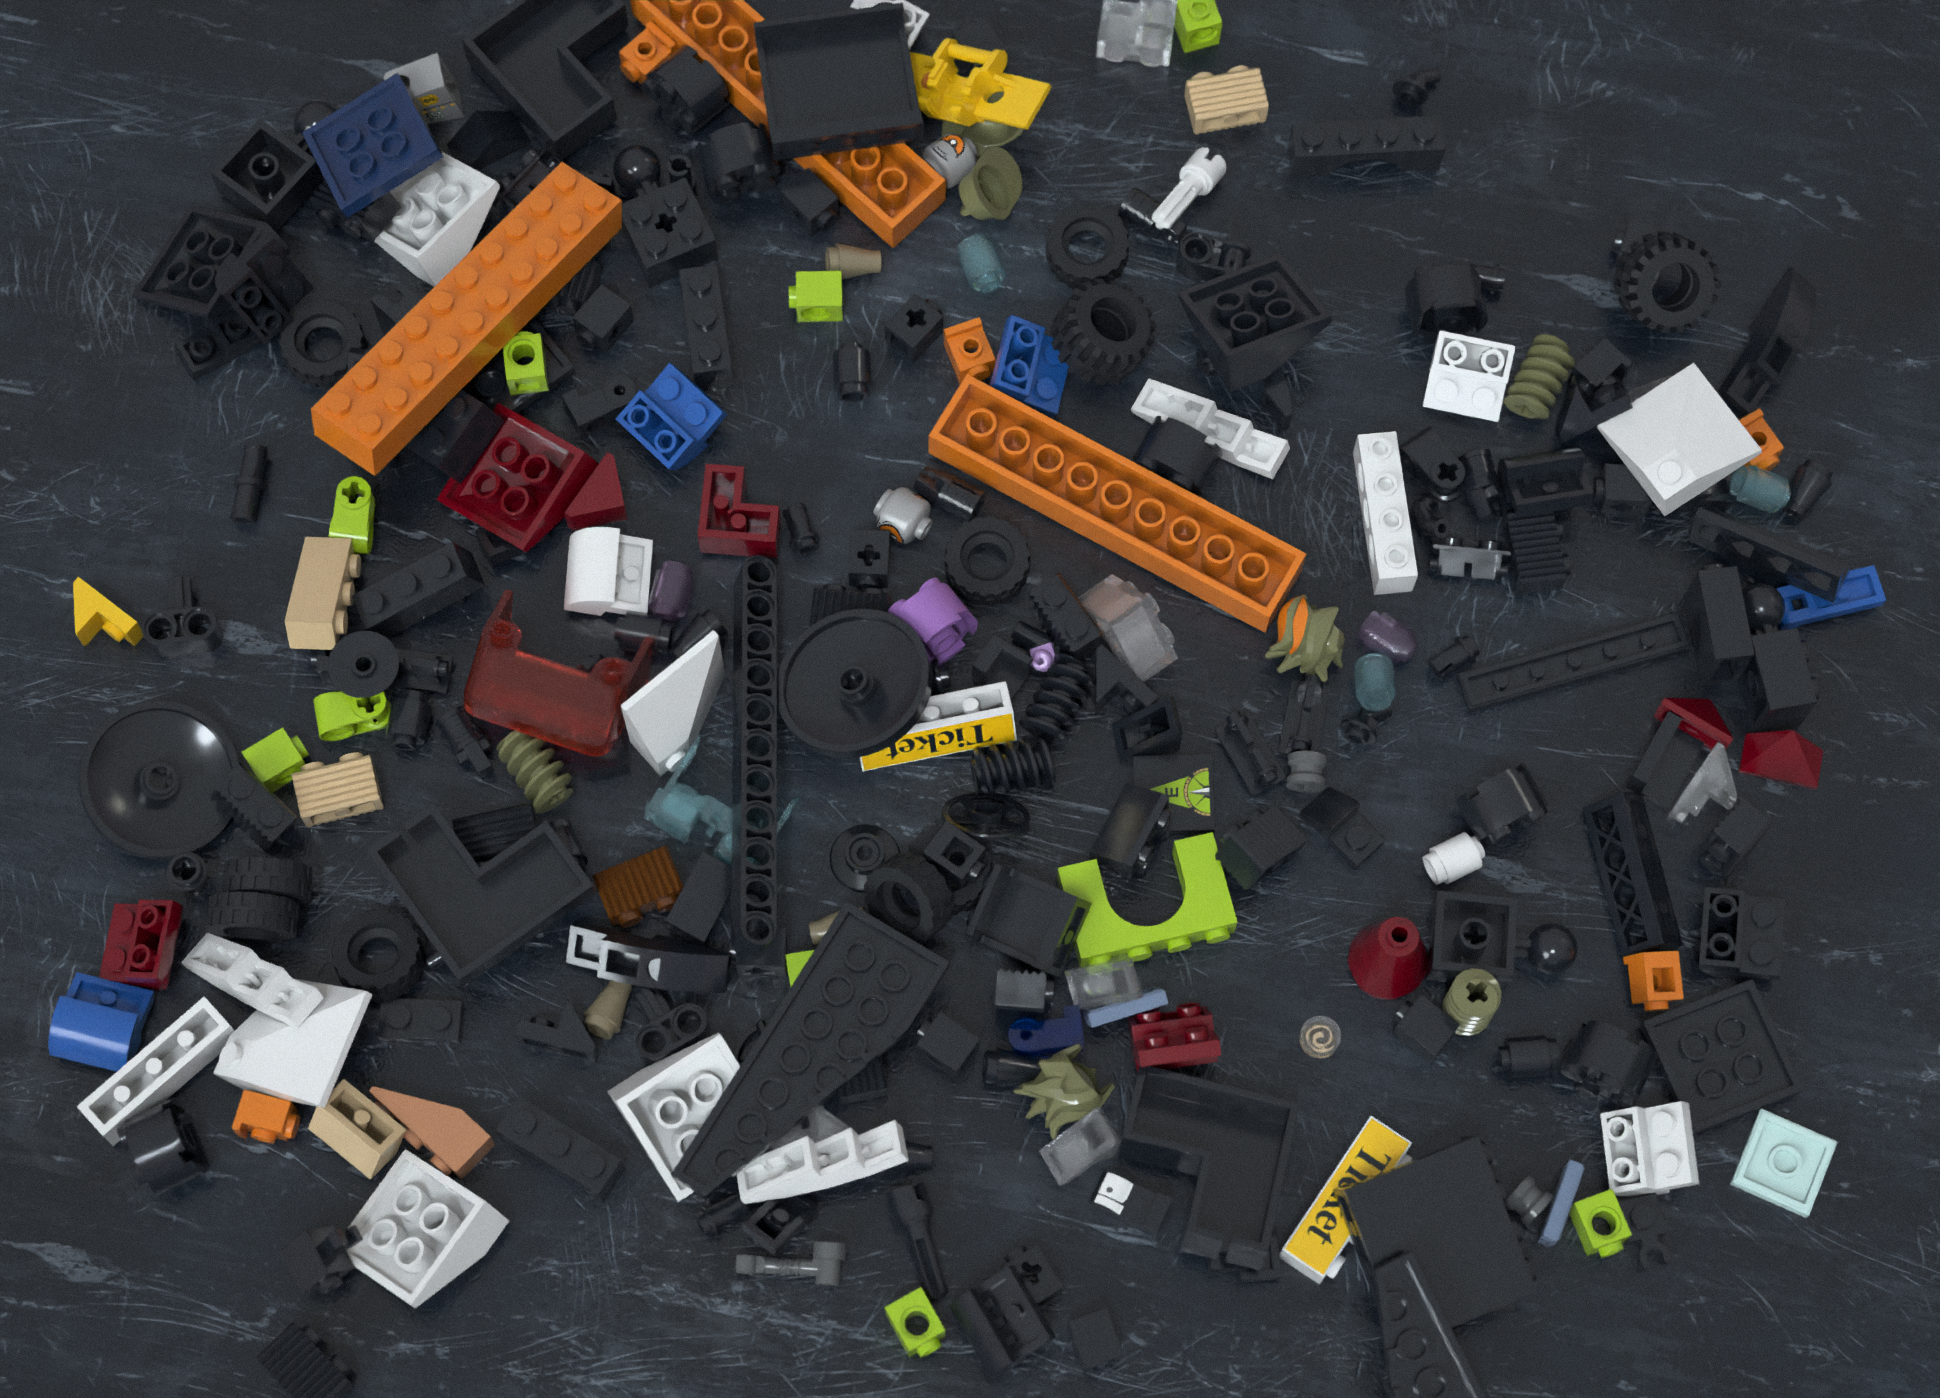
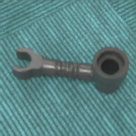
M813 1242L812 1259H779L775 1257L737 1255L736 1272L742 1274L779 1273L784 1275L816 1276L815 1285L840 1286L841 1261H845L846 1244Z

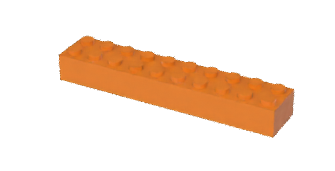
M630 0L632 14L641 23L646 25L651 20L677 43V49L682 45L690 46L697 51L693 57L698 62L702 63L704 60H707L718 72L728 89L729 94L725 98L758 128V123L765 124L769 133L754 32V23L765 20L744 0ZM905 143L793 158L804 169L809 168L838 197L839 201L892 248L897 246L946 200V180Z
M561 162L311 408L314 435L376 476L622 228V200Z
M968 374L928 436L929 454L1264 633L1267 632L1303 569L1306 553Z

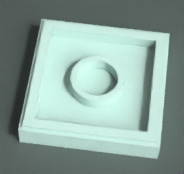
M1760 1109L1730 1185L1807 1218L1810 1215L1837 1141L1764 1109Z

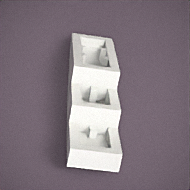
M1149 378L1131 408L1133 414L1151 424L1156 416H1161L1162 423H1165L1167 418L1170 417L1188 424L1207 436L1204 444L1212 449L1216 443L1222 449L1223 455L1221 459L1271 479L1276 475L1290 450L1287 440L1254 429L1250 420L1218 410L1215 401Z
M207 933L181 962L187 969L231 996L296 1028L304 1022L324 998L315 987L292 979L284 968L261 960L252 949Z
M893 1120L860 1135L852 1128H849L817 1143H814L808 1135L757 1157L737 1174L740 1199L744 1204L805 1194L867 1177L909 1161L903 1129L896 1120Z

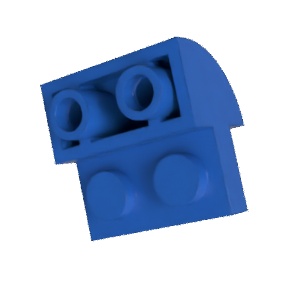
M1010 315L1005 322L990 386L1052 418L1058 413L1069 366L1066 362L1061 364L1057 358L1060 353L1058 350H1053L1051 342L1054 338L1044 334L1045 327Z
M669 363L646 391H638L617 416L616 420L668 469L677 470L690 463L709 445L705 441L728 413L675 364Z
M76 972L66 996L60 995L54 1010L49 1031V1055L118 1071L137 1054L142 1042V1028L155 1001L154 991Z

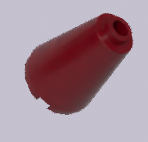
M1393 917L1371 923L1360 930L1350 945L1347 962L1349 970L1361 990L1375 998L1393 1000L1407 995L1418 988L1427 972L1428 953L1416 926L1406 918Z

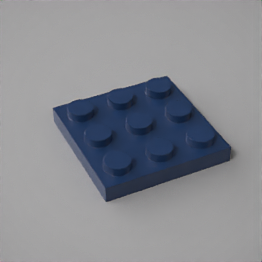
M395 73L302 132L340 210L347 218L444 157L406 84L398 73Z

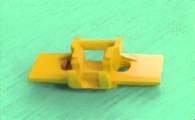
M945 38L933 56L909 52L918 106L928 117L971 126L976 122L984 123L985 120L1028 130L1052 88L1049 83L1002 73L1007 64V53L1005 50L995 49L988 51L961 45L955 39ZM954 59H959L983 66L981 68L975 67L969 77L965 78L956 75L958 69L953 61ZM1004 92L1003 97L999 101L987 103L988 98L992 94Z

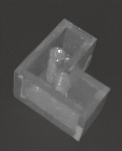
M1103 0L1096 57H1104L1112 62H1121L1123 60L1141 62L1150 67L1159 65L1169 66L1178 0H1140L1139 4Z
M1111 574L1078 597L1081 604L1104 634L1103 639L1108 642L1115 657L1142 682H1145L1178 659L1172 646L1175 638L1169 628L1164 623H1161L1157 616V613L1160 612L1157 602L1148 592L1143 594L1138 591L1131 581L1124 582Z

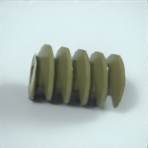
M1539 334L1535 336L1532 343L1533 346L1527 352V359L1523 360L1520 366L1521 371L1516 374L1514 384L1510 386L1507 392L1508 396L1504 398L1503 404L1520 416L1544 420L1548 419L1551 413L1547 407L1554 406L1557 401L1553 394L1561 393L1563 386L1560 382L1567 381L1569 377L1567 370L1573 369L1576 362L1568 354L1570 349L1564 341L1556 336Z
M532 723L511 732L500 741L496 750L499 751L498 757L500 761L507 764L509 774L516 776L515 782L518 787L525 789L524 795L526 799L533 801L532 806L535 812L541 814L556 808L571 797L574 791L572 788L567 789L566 786L573 777L570 773L561 776L557 775L564 767V763L562 761L549 763L555 755V750L553 748L544 751L540 750L547 742L545 736L532 738L538 730L537 724Z
M1475 968L1464 970L1456 976L1442 1005V1011L1460 1024L1456 1034L1472 1036L1479 1034L1487 1027L1501 1003L1502 992L1499 983L1490 973Z

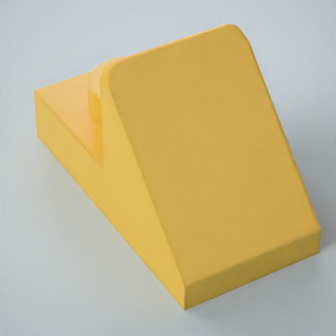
M80 577L73 582L75 633L83 646H86L102 628L116 641L121 642L124 638L133 646H136L144 637L141 627L132 617Z

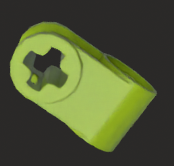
M351 476L343 479L338 484L334 513L330 522L329 537L352 538L354 553L370 554L373 543V520L376 506L371 488L363 478ZM356 494L362 495V497L357 498L356 503H350V501L355 499Z
M328 692L313 699L319 738L323 741L343 740L353 735L381 730L387 727L391 703L387 700L384 692L367 698L351 697L342 692ZM377 703L374 705V711L368 713L371 711V704Z

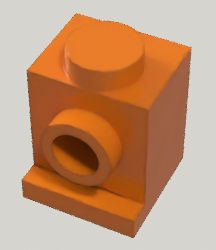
M651 20L645 25L646 29L619 52L621 60L620 69L632 82L639 81L642 84L647 79V74L677 50V43Z
M980 317L944 329V347L959 383H962L967 374L980 381L988 378L993 373L996 359L982 328ZM976 348L978 349V350H977L976 352H974V353H968V352H967V351H970V350H973V349H976Z
M1760 408L1739 420L1762 449L1760 455L1740 467L1746 478L1757 471L1765 474L1780 463L1779 456L1784 449V446L1763 419L1764 413Z
M1679 951L1643 952L1623 957L1624 965H1628L1632 1004H1644V1011H1660L1669 1009L1668 1002L1684 999Z
M244 1090L231 1129L238 1137L247 1139L250 1131L252 1132V1138L274 1144L276 1138L286 1141L289 1138H295L300 1124V1115H296L298 1110L291 1101Z

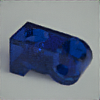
M1079 1005L1064 1006V1018L1037 1021L1031 1017H1022L1015 1020L1008 1032L1011 1051L1031 1058L1053 1056L1066 1048L1079 1044L1082 1047L1079 1053L1084 1052L1085 1043Z

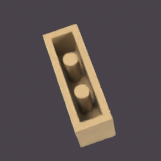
M305 537L284 621L290 648L332 650L339 641L340 635L347 633L348 614L346 609L347 606H352L354 603L352 597L355 594L353 579L359 578L361 573V557L359 554L354 553L352 538Z

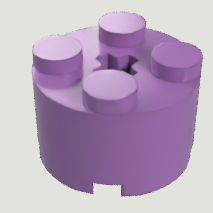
M938 578L929 579L921 586L918 593L907 601L901 599L895 602L887 612L906 622L921 639L929 654L930 661L932 662L933 659L938 658L940 665L950 660L963 649L966 644L962 641V638L968 631L973 636L978 626L977 619L948 584L941 583Z

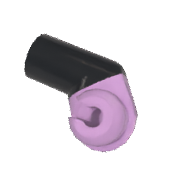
M1020 620L1011 637L1029 646L1034 669L1042 672L1047 671L1050 665L1055 664V649L1052 638L1048 634Z

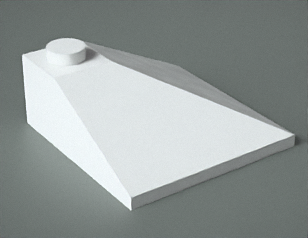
M443 152L444 157L390 191L401 208L375 239L379 246L415 276L434 287L471 251L500 188L497 181Z
M1694 363L1632 402V409L1597 425L1598 430L1664 516L1762 453V449Z
M714 630L621 705L630 743L660 776L668 770L670 772L676 771L687 761V754L693 748L725 677L719 636Z
M295 979L315 987L324 997L323 1000L298 1028L256 1010L229 1036L225 1047L219 1055V1061L213 1074L243 1090L325 1108L373 994L363 990Z
M716 1033L641 1069L607 1091L678 1202L694 1191L673 1179L671 1174L740 1067L720 1033Z
M405 1149L350 1224V1226H357L363 1240L348 1249L347 1253L357 1269L416 1308L486 1255L509 1220L485 1200Z

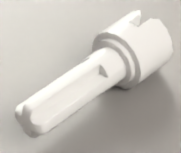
M1208 148L1196 150L1180 170L1181 181L1152 214V220L1156 223L1158 229L1171 228L1197 195L1210 193L1226 173V164L1221 155H1215L1210 161L1207 159L1209 154Z

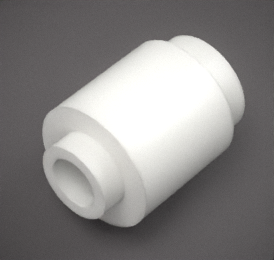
M1463 832L1430 848L1429 854L1423 856V863L1429 877L1436 885L1442 882L1449 884L1482 868L1481 859L1485 857V852L1480 841L1478 842L1475 836L1470 837L1467 833Z

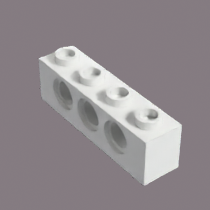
M1396 431L1361 434L1357 436L1353 457L1374 595L1411 592L1418 577L1397 434Z

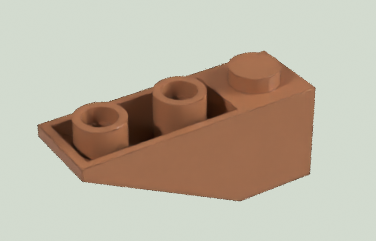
M374 1086L369 1090L376 1100L374 1104L405 1127L404 1138L417 1150L424 1145L434 1155L429 1161L446 1176L454 1173L462 1180L495 1146L491 1136L462 1109Z

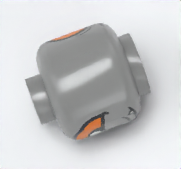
M947 133L928 145L923 151L922 158L946 180V188L950 189L960 183L961 179L973 169L976 164L977 149L970 139L962 138L955 133Z
M899 487L894 491L888 489L878 501L873 513L877 516V527L880 530L890 531V537L901 544H908L916 537L922 540L933 524V520L929 518L931 512L929 502L906 487Z

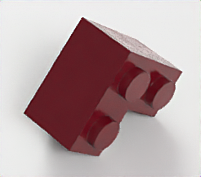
M705 465L697 535L700 552L738 556L761 555L777 559L781 528L779 506L745 503L747 483L744 466Z

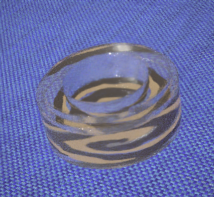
M1326 1016L1310 1018L1304 1023L1300 1032L1301 1047L1308 1055L1314 1058L1329 1057L1337 1050L1341 1041L1339 1026L1334 1020Z

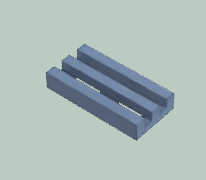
M1154 985L1084 1007L1082 1012L1086 1024L1093 1028L1169 1003L1165 990Z
M1569 1160L1566 1166H1564L1554 1193L1555 1197L1551 1201L1537 1243L1551 1248L1560 1239L1584 1171L1583 1164Z

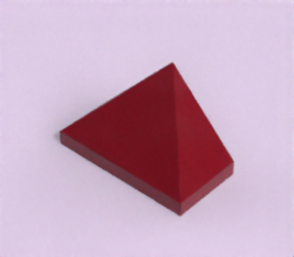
M1664 698L1654 714V717L1660 721H1663L1668 711L1683 718L1677 729L1705 743L1703 746L1720 756H1723L1733 740V736L1711 699Z
M1794 730L1747 733L1744 736L1738 773L1816 789L1818 787L1823 750Z

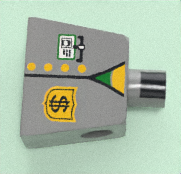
M438 53L390 70L384 75L386 80L395 73L399 74L426 124L465 117L459 85Z

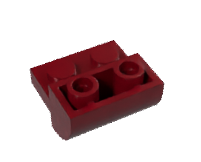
M139 899L138 904L114 903L99 978L131 986H142L148 990H164L168 988L184 911L183 906L174 900Z
M1188 1002L1177 1005V1010L1161 1012L1159 1008H1153L1137 1013V1016L1127 1017L1131 1048L1137 1073L1139 1066H1152L1165 1070L1218 1062L1217 1056H1221L1220 1039L1214 1031L1212 1014L1208 1007H1201V1004L1198 1002Z

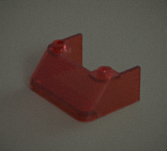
M506 589L482 630L464 690L463 705L465 710L470 715L589 756L607 754L612 750L625 725L621 705L648 682L653 638L645 637L632 662L616 657L604 658L596 663L590 674L518 650L521 645L522 633L520 628L511 622L513 591Z

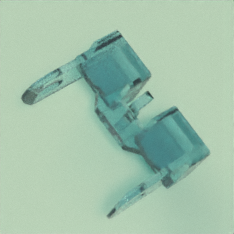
M698 735L665 788L657 789L647 805L643 817L685 843L700 819L709 825L704 834L706 837L711 839L716 830L724 834L712 856L732 867V809L709 795L700 796L691 787L678 783L697 752L701 738ZM799 796L790 801L777 822V836L800 799ZM747 858L753 865L761 866L760 862L755 858Z

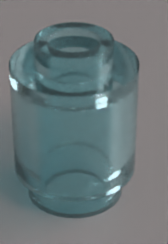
M983 234L973 235L964 239L958 245V259L970 288L981 293H989L998 289L1006 274L993 243L987 240Z
M1754 465L1738 468L1730 482V492L1736 496L1739 502L1769 513H1775L1780 508H1783L1790 498L1791 491L1787 478Z
M1371 653L1364 655L1357 660L1354 666L1356 698L1366 710L1382 711L1390 706L1395 697L1394 665L1392 660L1383 654Z

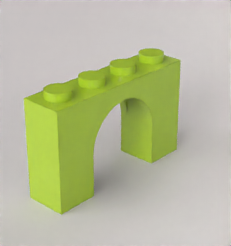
M1213 832L1174 841L1172 855L1182 888L1183 903L1173 917L1154 926L1131 924L1120 918L1113 911L1106 897L1097 859L1058 868L1057 882L1059 889L1092 903L1074 944L1080 969L1090 967L1091 971L1103 970L1111 967L1115 960L1129 958L1130 962H1136L1150 958L1154 951L1167 948L1169 953L1180 952L1190 948L1192 942L1206 939L1208 944H1213L1230 938V934L1235 932L1237 919L1221 861L1215 858L1218 849Z

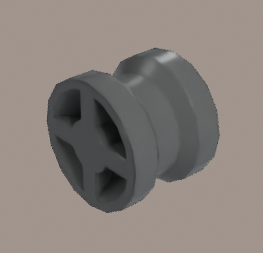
M1296 751L1288 754L1287 764L1291 767V774L1286 779V787L1288 789L1302 793H1316L1325 790L1326 779L1322 776V770L1327 765V757L1324 754L1314 751Z
M1529 1174L1507 1198V1202L1504 1205L1508 1210H1515L1521 1215V1222L1528 1227L1555 1196L1549 1191H1542L1536 1186V1179Z

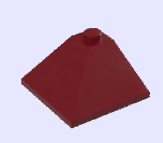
M497 403L493 412L504 420L503 424L463 482L460 484L450 477L436 500L526 553L565 517L564 512L599 463L585 451Z

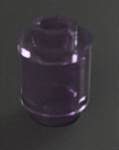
M664 561L662 563L661 569L656 571L648 602V608L654 612V616L664 617L665 621L674 622L677 618L686 615L694 582L691 576V567L675 561Z
M1375 610L1365 619L1357 635L1364 640V646L1394 665L1400 660L1406 663L1418 646V643L1414 641L1415 631L1387 613L1379 614Z

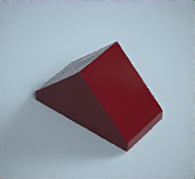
M609 452L606 453L564 512L567 526L575 531L627 520L615 458Z

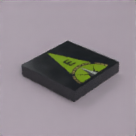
M1212 754L1133 756V784L1169 796V810L1173 811L1170 817L1172 822L1165 835L1215 833Z

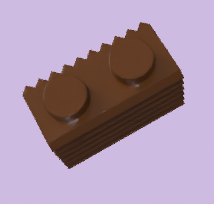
M662 846L652 852H647L645 855L632 858L630 861H625L622 864H617L615 867H610L607 870H602L600 873L592 875L612 927L618 924L622 928L636 925L644 919L643 914L658 909L659 913L670 911L684 887L667 846Z

